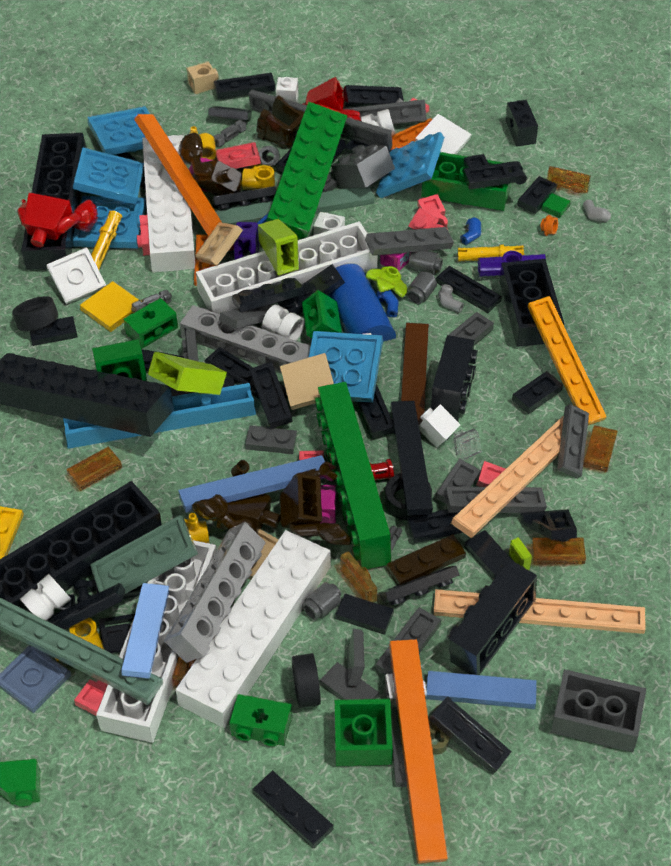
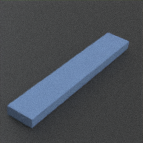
M320 455L178 490L179 498L187 513L193 511L191 505L194 502L213 498L215 494H220L227 502H232L284 489L295 474L314 468L319 470L325 460Z

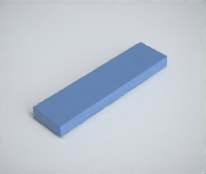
M428 671L426 699L443 701L448 696L454 702L535 709L536 680Z

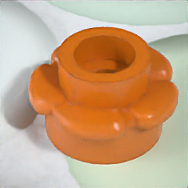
M547 215L546 218L542 219L540 227L541 231H544L545 236L556 234L558 229V219L556 217Z

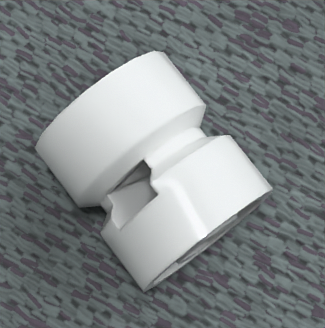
M389 109L377 112L376 116L369 114L361 117L362 122L389 129L392 135H395Z
M279 305L271 306L265 314L262 323V329L295 341L301 336L305 326L303 317L295 313H289L287 309Z
M49 574L37 583V590L31 589L20 598L34 615L46 621L54 615L53 610L55 608L61 609L71 600Z

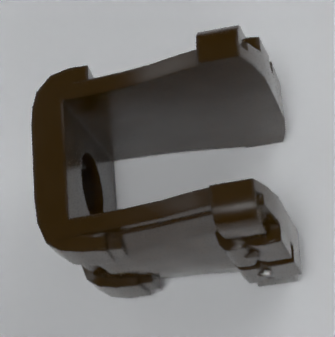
M278 95L273 103L272 114L266 109H263L260 113L256 132L261 140L274 142L280 148L287 150L294 144L304 112L301 110L297 111L284 101L285 98Z

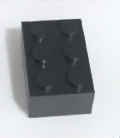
M447 335L432 386L431 409L434 411L441 404L458 422L460 414L465 415L467 401L464 399L469 397L471 393L472 383H469V381L471 382V379L474 380L476 366L473 364H476L478 350H474L475 340Z

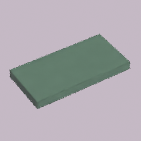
M179 515L90 564L99 592L121 583L126 590V594L197 555L198 552L185 520Z

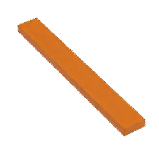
M138 114L134 120L209 237L217 224L222 221L153 114ZM234 243L228 251L234 250Z
M417 639L390 641L389 649L417 864L445 862L448 858Z

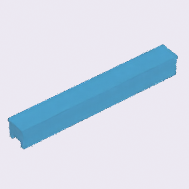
M250 383L223 387L220 395L195 392L173 396V412L154 433L256 415ZM63 418L68 449L142 436Z

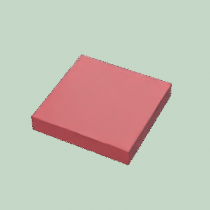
M254 142L216 150L217 160L235 169L261 164L258 149Z

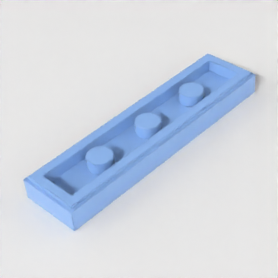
M149 583L142 584L122 666V676L150 679L169 596V586Z

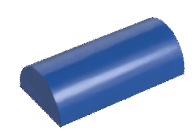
M344 264L336 267L345 283L327 296L337 301L340 323L344 332L382 335L383 342L395 339V330L368 278H366L362 267L357 264Z

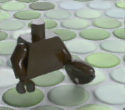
M193 132L182 138L178 153L184 163L192 165L194 170L193 177L200 188L216 196L242 192L243 172H239L235 168L217 160L201 162L203 143L199 134Z
M240 460L231 469L233 477L246 474L249 471L247 461ZM265 493L232 502H227L220 494H215L213 498L196 501L191 505L192 510L196 514L207 520L217 521V528L227 531L246 522L258 534L259 529L263 525L276 529L281 518L280 514L270 511L271 497Z
M324 462L319 470L314 468L297 473L292 477L280 495V522L282 527L290 528L292 533L301 537L319 536L331 544L351 545L350 536L341 529L339 524L322 522L320 477L323 476L329 481L335 480L338 475L332 471L336 469L334 465Z

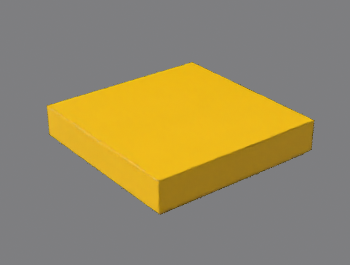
M112 281L81 303L80 309L108 331L112 332L124 323V318L134 313L131 310L132 303L139 301V299Z

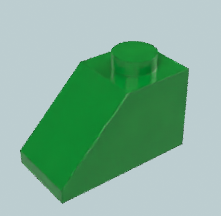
M37 759L0 762V795L11 805L20 807L40 802L41 770Z

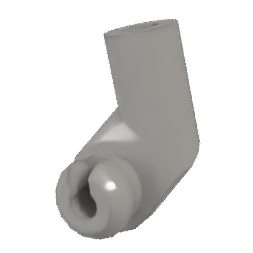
M586 200L583 203V207L590 220L596 222H608L610 220L611 213L605 208L595 207L592 200Z
M442 285L441 290L438 292L441 305L460 313L464 303L453 299L451 294L453 288L450 285Z

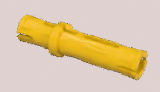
M113 210L109 211L104 226L100 228L99 238L91 254L98 270L106 256L112 239H115L117 235L116 230L123 217L119 212Z
M500 244L497 247L458 248V262L478 261V258L503 257L507 251H517L524 255V245L504 246V244Z

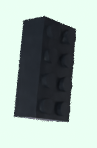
M546 259L501 263L499 282L516 346L545 344L527 307L528 303L550 296L564 325Z
M511 559L504 567L500 566L497 569L494 581L490 586L486 585L482 589L478 602L475 606L470 605L462 623L459 626L455 625L448 635L451 663L470 675H481L535 602L536 574Z

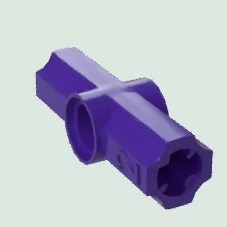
M507 251L503 257L478 258L479 277L500 276L501 263L546 259L545 254L521 255L517 251Z

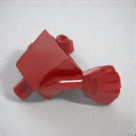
M336 77L307 92L306 102L303 105L311 102L348 115V118L361 121L360 112L343 109L345 101L344 92Z
M29 193L27 202L25 199H22V204L17 210L21 224L26 228L27 233L32 235L31 244L36 247H43L46 238L52 240L59 239L60 235L64 234L73 225L78 230L90 232L98 220V211L91 200L84 201L73 212L69 200Z

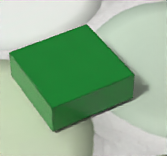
M552 193L543 203L541 211L561 218L570 207L571 201Z

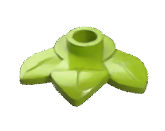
M386 266L382 269H370L366 274V278L376 281L379 292L393 289L402 298L407 293V286L401 280V274L395 267Z

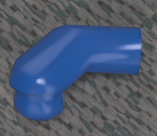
M476 217L467 220L466 225H469L467 227L469 231L460 236L461 242L465 245L481 236V222Z
M391 290L385 292L377 291L376 295L379 301H386L387 316L397 317L399 301Z

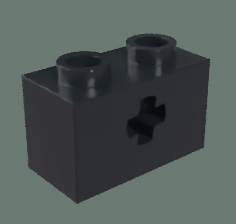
M527 100L507 102L505 121L516 147L536 144L538 124Z

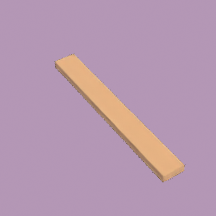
M564 416L453 518L451 524L472 538L559 455Z
M436 589L434 615L463 618L470 605L475 606L478 602L480 593ZM536 598L519 623L644 634L645 607Z

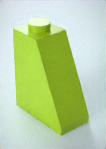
M279 219L258 224L259 242L277 275L299 270L297 235Z
M154 352L148 375L177 391L216 395L221 394L227 372L211 364L160 352Z

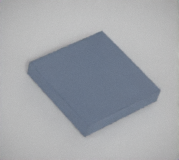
M28 646L0 673V688L34 713L71 676V672L48 654Z

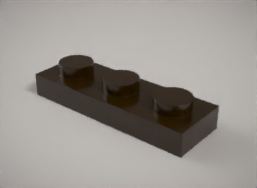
M452 534L387 563V570L395 583L400 585L466 558V552Z

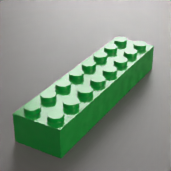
M308 102L266 222L279 219L297 235L298 240L308 237L348 115Z
M341 382L318 387L319 397H315L316 409L319 412L316 413L318 427H321L323 430L321 431L323 445L329 448L326 449L327 461L336 467L332 471L338 477L333 482H336L338 486L336 487L338 501L342 502V517L348 524L346 530L353 543L352 553L354 561H359L361 570L386 566L387 563L391 562L390 531L347 383Z

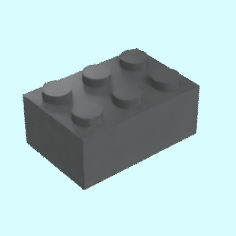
M564 669L551 733L634 752L639 735L647 688Z

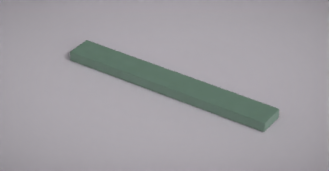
M370 185L366 188H344L322 192L315 214L374 204L375 198ZM273 201L215 210L222 223L236 225L237 222H258L269 213Z
M0 598L1 631L149 705L163 685V679L152 673L150 679L122 676L124 659Z

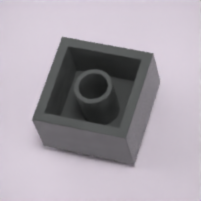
M377 144L364 147V145L356 146L352 149V153L338 157V161L331 165L340 188H366L395 169L387 146H377Z

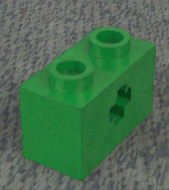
M317 290L302 302L307 336L312 338L313 331L342 333L337 301Z
M162 298L149 303L147 306L123 319L126 334L132 340L139 339L141 349L178 328L177 313Z
M238 694L230 719L231 736H235L241 741H249L250 739L261 741L263 744L272 747L277 745L285 746L292 720V704Z

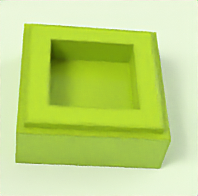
M519 537L511 540L509 557L517 564L530 570L532 555Z

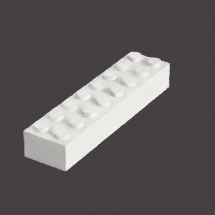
M184 135L167 136L178 152L180 141H182ZM146 137L142 138L152 272L195 269L190 207Z
M359 221L298 240L299 270L278 276L265 251L197 271V287L207 309L220 314V312L237 309L233 304L232 295L238 294L242 290L256 289L263 284H274L281 282L285 278H296L302 285L331 264L335 268L344 264H357L362 267L364 272H367L370 269H377L378 255L372 256L365 241L367 232Z
M287 530L284 531L233 605L229 615L222 621L220 632L209 644V652L203 658L196 659L176 688L179 706L226 728L230 722L237 695H247L302 612V604L305 602V598L317 589L330 569L331 555L329 549Z
M193 540L198 552L197 555L148 581L149 584L169 586V596L151 671L152 674L163 679V685L149 705L108 685L96 714L101 731L154 742L183 661L164 640L216 553V545ZM133 622L119 655L122 659L125 658Z

